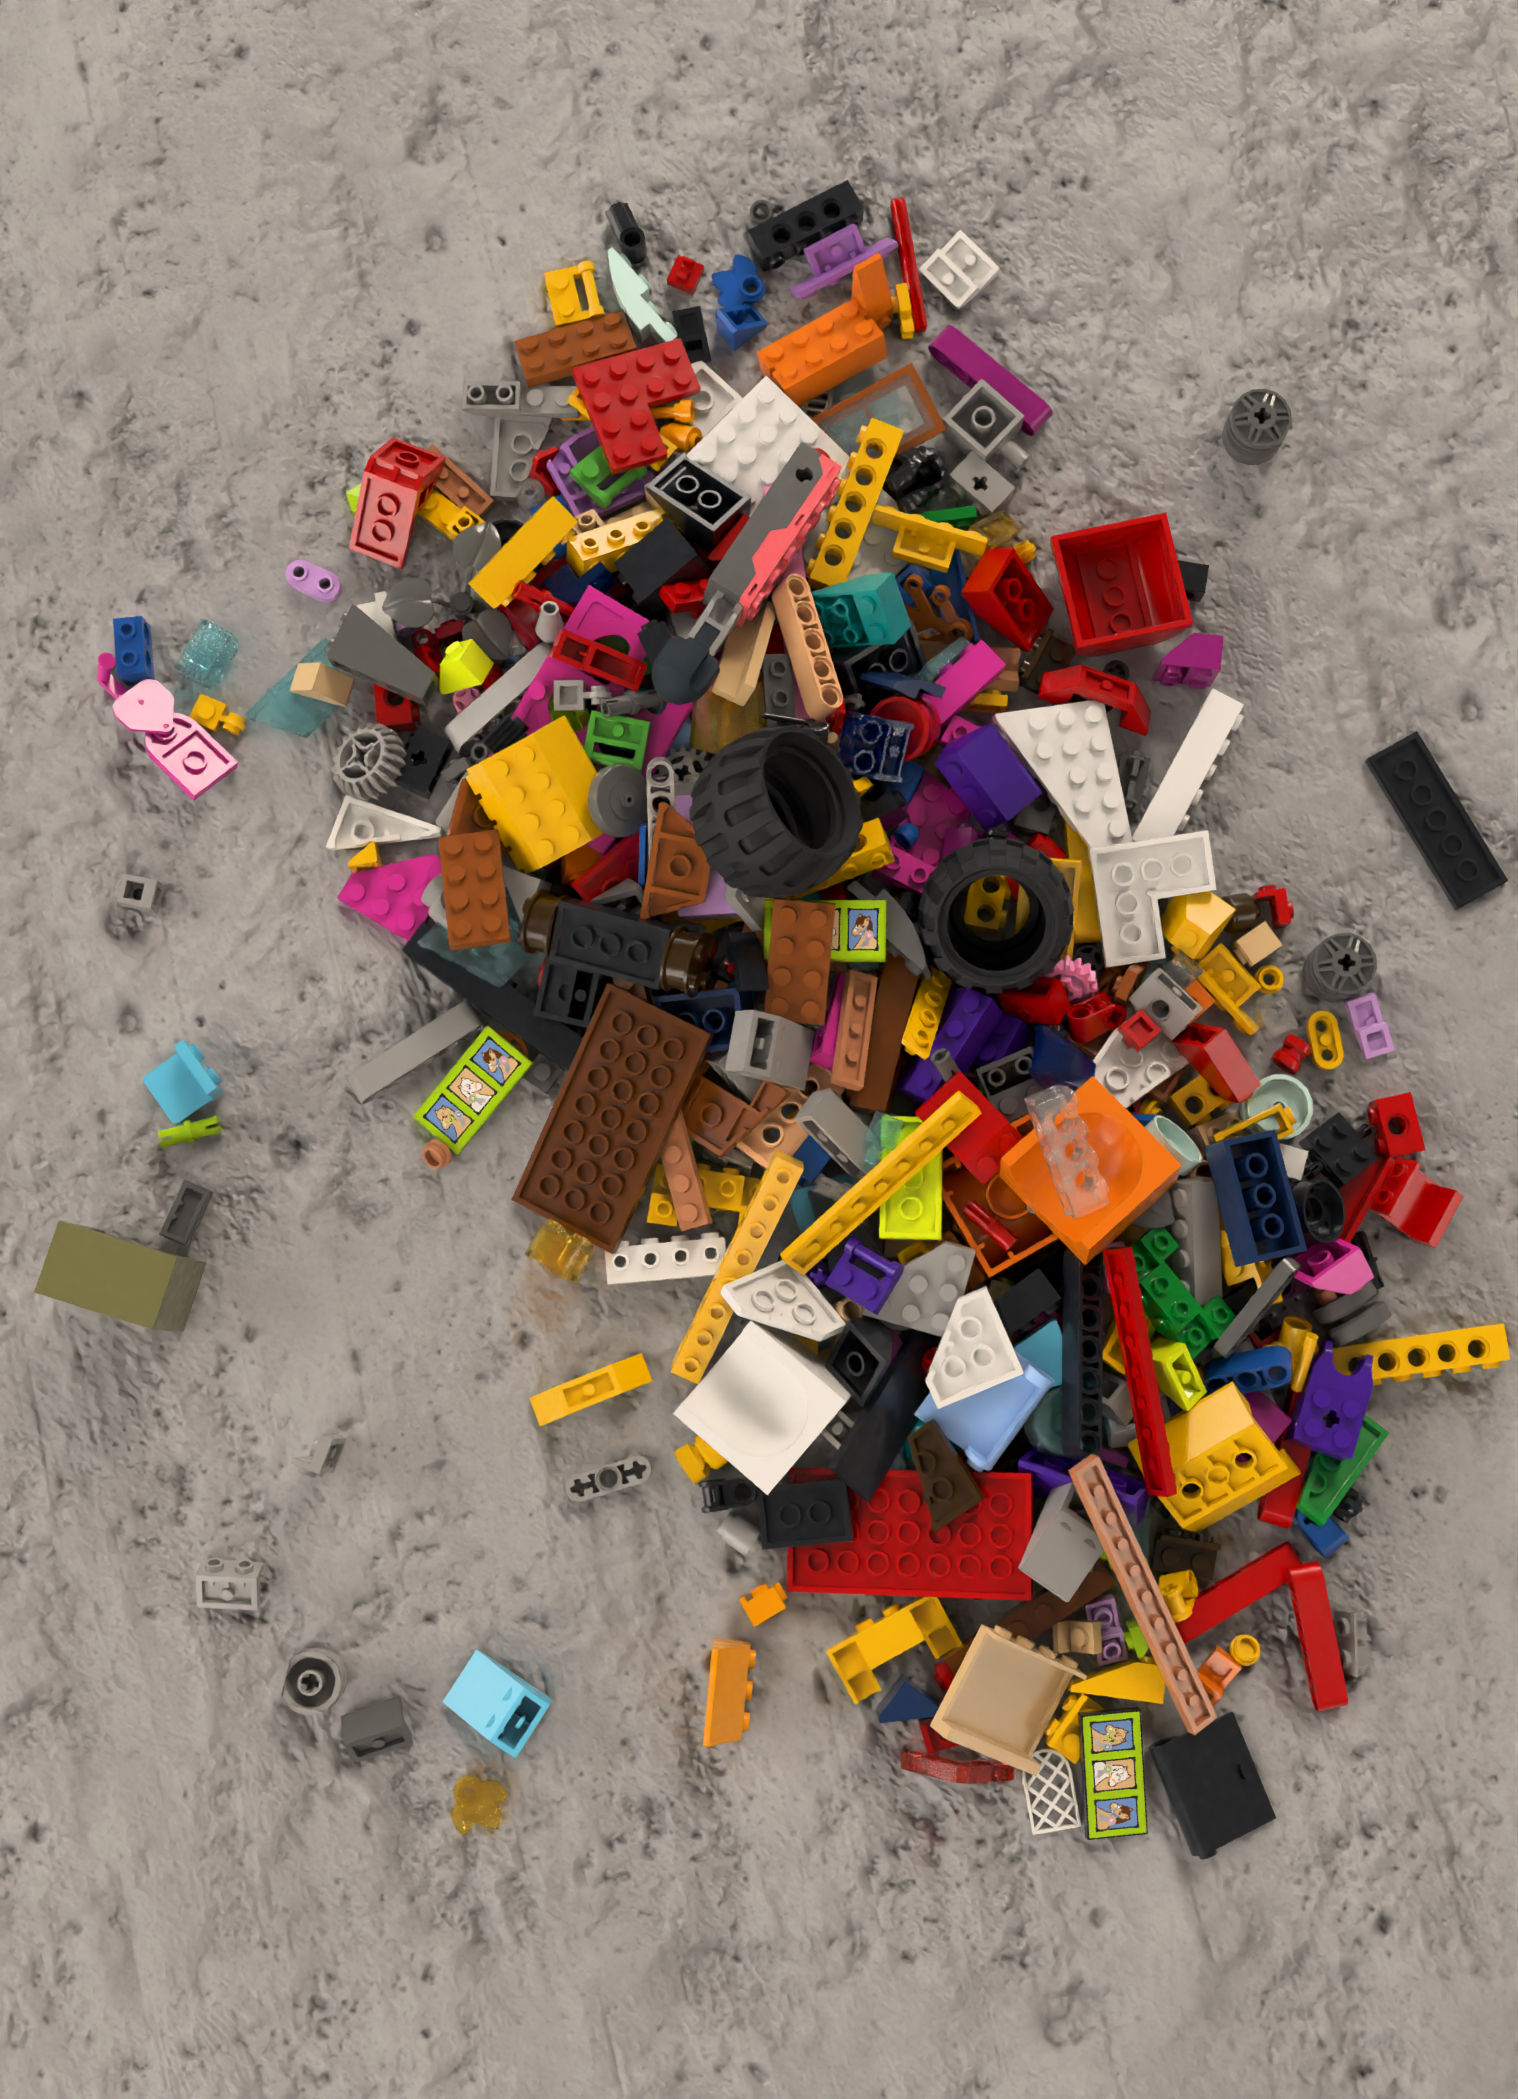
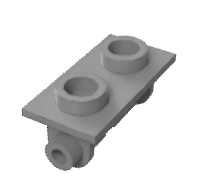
M1335 1610L1334 1629L1342 1670L1345 1675L1355 1677L1365 1675V1669L1368 1668L1367 1646L1358 1645L1357 1640L1367 1639V1618L1363 1616V1611L1345 1612Z

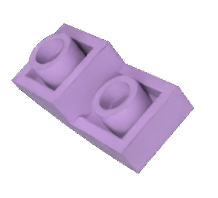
M1111 1593L1095 1597L1083 1606L1086 1620L1101 1621L1102 1653L1095 1654L1098 1666L1127 1660L1128 1654L1125 1639L1120 1627L1114 1596Z

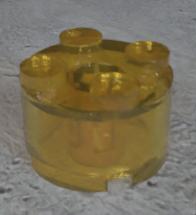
M548 1219L547 1223H542L524 1255L530 1260H533V1258L538 1260L540 1266L567 1281L570 1279L573 1284H577L595 1253L592 1251L594 1246L590 1244L589 1240L577 1233L573 1237L567 1235L568 1232L564 1230V1226L552 1219Z

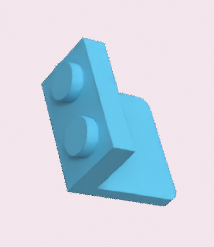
M185 1040L173 1046L177 1051L175 1055L143 1078V1082L174 1124H180L224 1093V1090L219 1085L222 1082L220 1076L212 1067L208 1069L202 1060L205 1058V1055L195 1043L191 1045Z

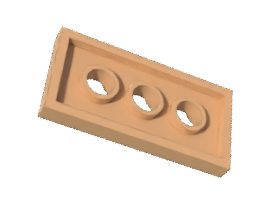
M816 1064L808 1068L806 1082L812 1081L818 1086L817 1091L830 1088L841 1097L847 1091V1088L831 1084V1070ZM780 1085L791 1092L790 1096L736 1145L737 1148L765 1169L776 1149L793 1157L809 1136L795 1119H786L782 1115L783 1108L790 1104L797 1106L800 1111L810 1097L802 1094L799 1089ZM769 1128H776L781 1133L779 1140L775 1143H768L763 1138L765 1131Z

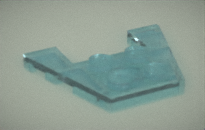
M506 884L505 890L511 943L451 951L448 931L439 922L417 942L420 946L441 954V957L448 961L456 962L467 968V971L499 988L535 954L526 953L522 945L517 942L522 923Z

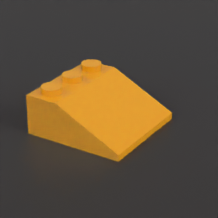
M714 1638L703 1746H714L742 1740V1731H749L750 1713L744 1712L745 1700L752 1699L753 1681H747L748 1668L754 1669L756 1650L750 1649L751 1641Z

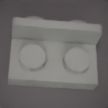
M337 1434L321 1435L320 1439H315L311 1447L310 1456L313 1458L295 1457L291 1464L299 1466V1473L314 1478L316 1476L322 1477L326 1473H333L346 1438Z
M220 1558L202 1560L195 1575L197 1607L258 1610L260 1606V1575L263 1570V1563L253 1562L248 1559L240 1561L222 1560Z

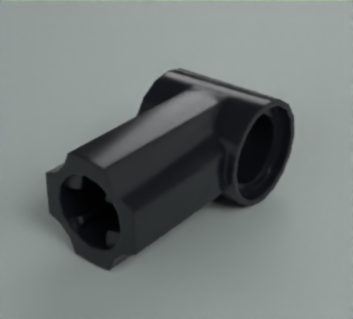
M618 202L611 205L605 214L622 253L629 259L631 264H638L644 261L647 255L645 235L639 228L628 203ZM634 243H635V244H638L637 246H634V247H630V246H629L630 244H634Z

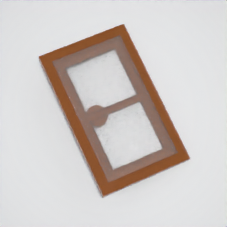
M912 363L810 418L849 457L852 451L858 453L861 443L856 442L862 425L868 427L871 418L904 430L895 456L896 454H901L903 450L908 451L912 447L915 448L947 430ZM866 450L870 458H880L876 450Z

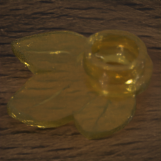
M472 1775L461 1777L453 1789L456 1803L451 1811L452 1821L457 1831L465 1836L475 1822L489 1829H498L501 1821L498 1803L508 1797L505 1788L494 1780L481 1781ZM465 1786H472L475 1793L473 1796H467L464 1793Z

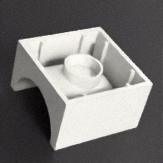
M751 1320L729 1349L673 1414L768 1495L844 1406L851 1394L825 1366L826 1363L790 1332Z

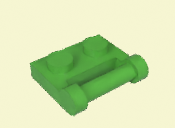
M601 445L569 472V476L602 509H606L611 505V500L636 479L641 480L647 475L645 466L628 470L606 490H600L599 487L613 476Z
M591 710L584 750L590 761L594 764L604 766L630 765L642 774L651 722L618 715L605 718L602 712ZM595 743L635 750L634 759L595 752Z

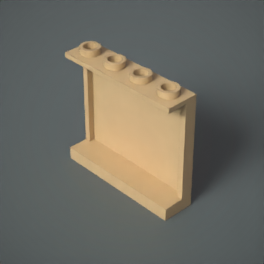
M981 1624L930 1726L949 1741L1037 1776L1042 1765L1032 1758V1755L1072 1676L1075 1675L1086 1680L1087 1675L1077 1669L1079 1663L1068 1656L1062 1655L1059 1659L1056 1657L1057 1653L1043 1645H1040L1039 1649L1034 1648L1035 1643L1021 1635H1018L1016 1639L1012 1638V1633L1001 1626L995 1625L994 1629Z

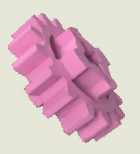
M1066 955L1065 959L1060 960L1050 973H1044L1040 976L1061 979L1070 1001V1006L1093 997L1094 992H1097L1096 971L1091 970L1090 963L1081 965V958L1070 961V956Z

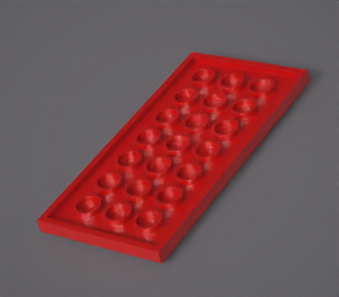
M791 1467L788 1470V1484L840 1479L830 1468ZM888 1470L870 1501L862 1499L849 1487L855 1541L787 1547V1592L1032 1601L1033 1579L1019 1570L1018 1567L1033 1534L1032 1473L969 1471L986 1498L934 1533L931 1526L932 1518L929 1507L925 1504L923 1497L924 1489L920 1475L916 1470Z

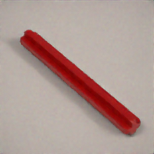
M903 197L893 198L890 202V208L898 244L897 249L903 283H907L911 316L914 324L913 333H922L927 330V320L906 201Z

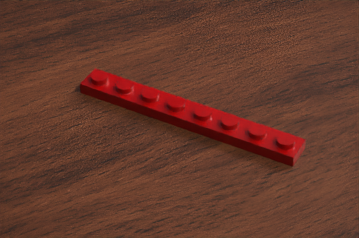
M1132 1246L1110 1247L1103 1249L1147 1495L1169 1497L1177 1494L1175 1474L1171 1463L1170 1446L1167 1441L1164 1414L1161 1408L1158 1382L1152 1359L1153 1353L1150 1348L1147 1321L1144 1316L1141 1289L1135 1267L1136 1261L1133 1256Z

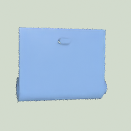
M1017 1351L1015 1352L1024 1374L940 1409L937 1408L929 1392L914 1413L915 1416L925 1423L935 1419L945 1436L965 1450V1454L968 1457L966 1462L978 1472H982L983 1469L990 1471L1055 1382L1048 1373Z

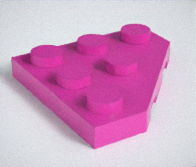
M430 854L352 873L337 899L408 942L422 922L426 924L430 919L429 907L422 903L421 898L432 879L442 874L440 857Z

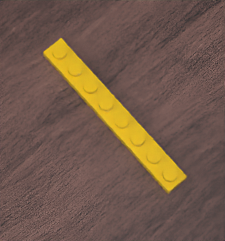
M958 1090L780 1253L782 1260L804 1276L981 1115L979 1107Z

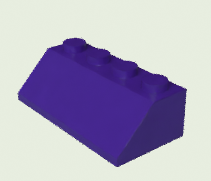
M966 987L954 988L946 999L929 1057L924 1060L917 1054L910 1056L899 1074L895 1092L923 1105L946 1082L943 1080L935 1064L932 1063L931 1056L936 1050L945 1048L950 1052L957 1067L965 1075L1003 1015L995 1001L973 989Z
M1036 1445L1019 1459L1017 1465L1018 1473H1032L1033 1495L1045 1497L1049 1495L1051 1489L1073 1483L1068 1470L1082 1460H1073L1064 1454ZM1104 1468L1130 1526H1137L1144 1518L1149 1499L1145 1481Z

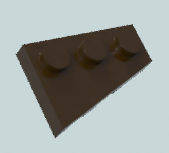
M935 1419L930 1420L907 1436L916 1472L920 1475L924 1489L923 1497L925 1504L929 1507L932 1518L931 1526L934 1533L983 1501L986 1497Z

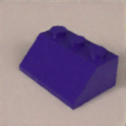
M992 723L947 743L935 761V765L984 831L1009 821L1042 792Z

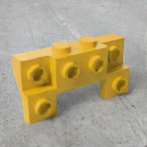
M696 1163L708 1208L739 1213V1225L761 1179L740 1175V1170L723 1168L722 1172L710 1171V1165ZM657 1164L647 1223L677 1227L678 1218L665 1170L662 1164Z
M919 1597L902 1606L898 1602L882 1610L884 1616L875 1621L871 1617L863 1620L855 1626L857 1631L853 1632L851 1636L826 1649L829 1659L855 1705L866 1697L882 1690L872 1669L924 1640L927 1642L935 1659L962 1645L937 1597Z

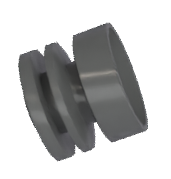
M1253 389L1242 394L1234 403L1222 431V441L1227 453L1237 462L1246 465H1259L1270 460L1278 452L1292 423L1291 409L1286 400L1278 393L1268 389Z
M1337 933L1326 938L1307 955L1303 966L1304 980L1309 990L1318 998L1329 1002L1344 1001L1364 990L1371 983L1377 970V959L1371 945L1361 936L1352 933ZM1342 959L1344 960V965L1349 967L1345 971H1343V966L1338 964Z

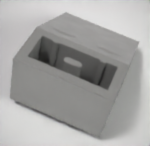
M757 1010L735 1011L725 1071L805 1090L815 1031L783 1017Z
M1068 1483L1050 1490L1018 1567L1019 1570L1065 1602L1070 1601L1104 1551L1074 1483Z

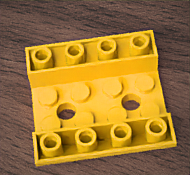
M1233 1382L1201 1399L1189 1411L1183 1410L1164 1421L1167 1441L1170 1446L1169 1452L1172 1468L1175 1474L1177 1494L1169 1497H1157L1182 1529L1198 1533L1301 1474L1299 1468L1284 1449L1278 1451L1252 1417L1250 1404ZM1135 1438L1128 1443V1447L1144 1476L1138 1440ZM1240 1453L1252 1455L1251 1459L1247 1462L1235 1460L1236 1456ZM1187 1484L1199 1486L1198 1490L1193 1493L1183 1490V1487Z

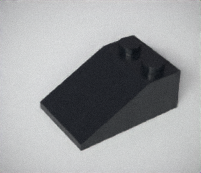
M683 453L646 486V491L690 540L711 553L744 514L749 517L751 497L698 461L690 460L686 457L687 454Z
M910 620L911 627L895 644L840 647L830 654L843 696L858 693L862 695V701L865 702L864 708H859L854 713L864 715L872 710L880 701L895 695V693L881 690L859 679L861 673L890 671L919 679L930 673L913 620Z

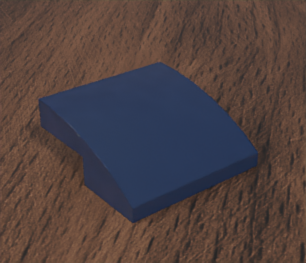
M890 671L861 673L859 678L881 690L913 699L916 698L918 693L942 699L946 687L937 683Z

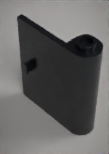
M1228 1712L1216 1718L1196 1735L1188 1732L1182 1736H1172L1159 1740L1148 1747L1192 1856H1199L1201 1860L1213 1857L1217 1854L1216 1849L1276 1819L1233 1712Z

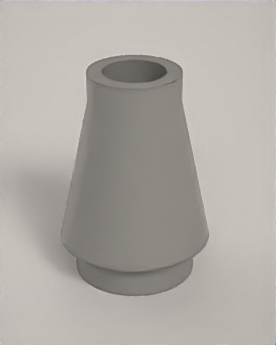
M546 601L541 605V612L535 626V631L542 641L554 643L558 630L564 628V623L559 613L558 605L553 601Z

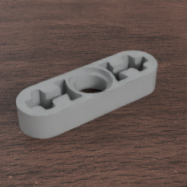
M633 1456L581 1472L568 1479L566 1493L573 1501L582 1502L641 1484L650 1477L652 1466L647 1458ZM634 1461H638L640 1465L646 1466V1470L642 1472V1478L632 1474L626 1476L629 1483L623 1484V1474L618 1468L619 1465L624 1464V1471L633 1468ZM613 1470L617 1474L618 1481L615 1486L608 1488L602 1485L600 1476L603 1471ZM595 1473V1483L600 1490L599 1492L594 1493V1486L585 1489L584 1496H580L578 1492L572 1491V1487L576 1485V1479H580L581 1483L590 1482L592 1479L589 1475Z

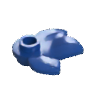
M736 254L733 259V270L716 272L711 276L715 288L722 293L718 299V304L725 308L744 303H757L765 295V283L757 276L756 265L745 256ZM752 287L756 289V292L748 293L746 290Z

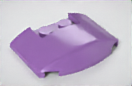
M593 426L577 433L559 447L560 452L556 454L552 462L549 459L546 467L574 517L594 509L601 520H603V516L645 498L644 485L651 482L665 470L666 465L660 472H657L650 465H646L647 475L641 480L636 479L611 500L612 504L606 509L599 507L569 476L570 470L600 446ZM627 471L613 475L599 489L606 490Z

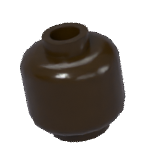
M1240 893L1221 898L1236 909V912L1223 929L1225 932L1237 933L1248 931L1255 927L1260 917V906L1254 901L1252 896L1247 893Z

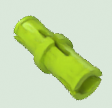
M214 1115L213 1117L195 1122L187 1120L183 1122L184 1125L158 1130L159 1139L172 1136V1138L160 1141L161 1147L164 1149L187 1141L191 1144L195 1143L196 1139L222 1134L221 1125L208 1128L209 1125L220 1122L218 1116Z

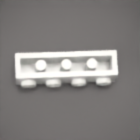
M718 1232L701 1234V1239L689 1240V1235L672 1236L671 1242L659 1243V1238L641 1239V1245L629 1246V1241H621L616 1253L611 1254L605 1251L607 1284L620 1285L714 1276L726 1252L725 1237L719 1238Z

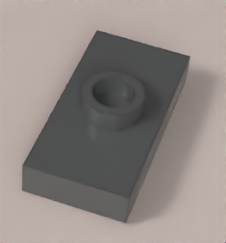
M184 1180L159 1235L189 1247L214 1192Z

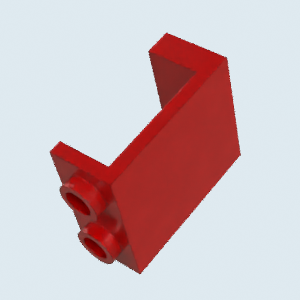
M1397 1157L1369 1209L1414 1242L1436 1248L1464 1196L1456 1190L1439 1186L1420 1172L1421 1164L1419 1162Z

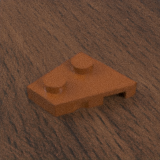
M1150 962L1133 963L1127 969L1124 977L1119 975L1114 983L1112 999L1115 1000V1003L1121 1004L1126 1011L1131 1005L1128 999L1139 988Z

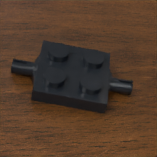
M1338 1112L1303 1138L1298 1144L1304 1150L1309 1151L1308 1156L1312 1164L1304 1168V1176L1312 1171L1305 1178L1311 1180L1321 1173L1338 1190L1378 1159L1375 1153L1363 1141L1364 1138L1372 1133L1371 1127L1363 1132L1369 1125L1362 1124L1358 1129L1354 1130Z

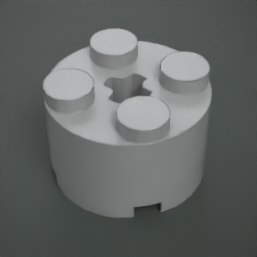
M322 1647L309 1648L292 1657L284 1665L279 1677L281 1696H283L291 1710L302 1715H315L327 1710L341 1698L347 1685V1671L344 1660L333 1651ZM313 1674L315 1679L319 1681V1684L315 1687H312V1681L308 1680V1677Z

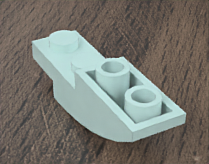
M611 247L608 250V258L614 293L632 330L642 342L650 335L658 344L676 340L678 336L677 331L671 323H664L659 317L658 309L650 301V285L642 274L637 275L631 269L632 264L623 253L619 255Z

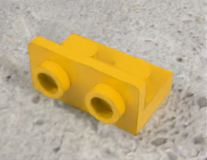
M1070 1693L1062 1705L1064 1711L1058 1720L1053 1718L1044 1731L1046 1735L1044 1738L1045 1743L1074 1764L1080 1758L1078 1713L1106 1710L1084 1693Z

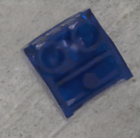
M850 711L842 726L837 757L844 767L848 768L850 774L902 783L901 770L910 730H913L914 724Z
M1043 1024L1037 1025L1035 1027L1037 1033L1029 1074L1054 1099L1062 1098L1066 1100L1092 1076L1095 1077L1096 1064L1070 1041L1053 1032L1051 1028Z

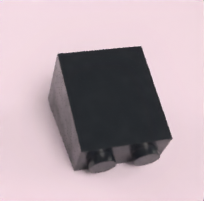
M668 517L614 562V565L620 571L617 578L627 590L632 587L635 591L631 594L635 602L642 609L647 606L654 614L669 608L659 596L662 585L709 579L713 573L693 545Z

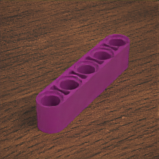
M947 325L928 346L930 354L972 389L983 379L1024 415L1021 430L1027 435L1034 436L1053 415L1052 409L1042 398L954 326Z

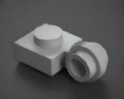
M554 680L555 712H585L586 699L591 700V705L600 706L602 699L612 698V693L609 692L608 686H591V692H585L584 680Z

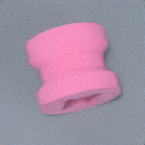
M470 687L454 693L453 704L458 714L481 695L478 689Z

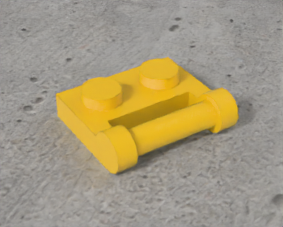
M584 261L577 266L544 273L556 328L605 315L604 307L600 306L593 276L595 273L593 262ZM583 278L589 309L586 311H581L574 281L576 279Z

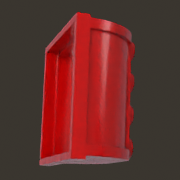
M1166 512L1051 536L1050 547L1058 572L1075 652L1078 655L1097 657L1151 646L1173 638L1187 628L1192 627L1193 621Z

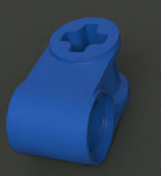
M1296 1508L1293 1523L1325 1559H1328L1349 1539L1343 1529L1330 1517L1320 1527L1312 1520H1304L1306 1518L1305 1514Z

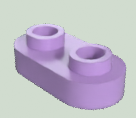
M295 560L286 569V579L293 589L321 602H334L342 593L341 582L334 573L308 561ZM299 570H304V571H305L303 576H301V577H296V576H295V574H296L297 571H299ZM324 582H330V586L327 589L321 588Z

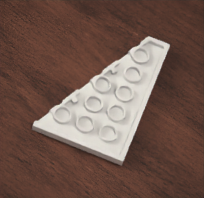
M1090 700L998 713L992 716L994 725L997 723L1009 740L1008 744L1013 750L1017 751L1020 760L1034 778L1037 777L1048 792V798L1053 804L1058 806L1059 813L1071 829L1076 831L1085 842L1087 850L1133 842L1105 705L1103 703Z

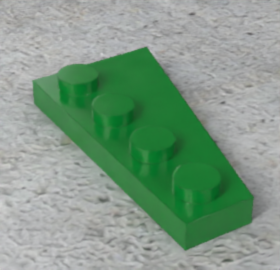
M1365 1414L1353 1459L1340 1461L1316 1452L1296 1508L1322 1527L1389 1432ZM1329 1417L1326 1423V1427L1331 1424V1420L1329 1419Z

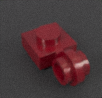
M455 619L447 620L441 623L440 627L434 629L436 633H432L427 629H419L412 636V645L415 649L420 646H431L432 648L439 645L444 648L450 646L453 642L464 641L462 637L463 621L462 619L458 621ZM422 638L428 639L424 644L419 643Z

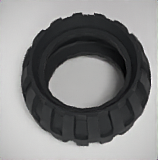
M780 726L764 728L745 734L730 742L707 763L691 792L690 797L693 799L689 813L690 820L693 821L694 837L697 845L701 846L709 866L724 878V882L732 888L744 891V894L747 896L782 898L808 891L833 876L849 859L860 841L858 836L863 828V817H861L860 811L861 800L859 793L855 790L851 780L853 778L848 768L844 767L837 757L838 754L831 746L825 745L816 734L801 731L799 727Z

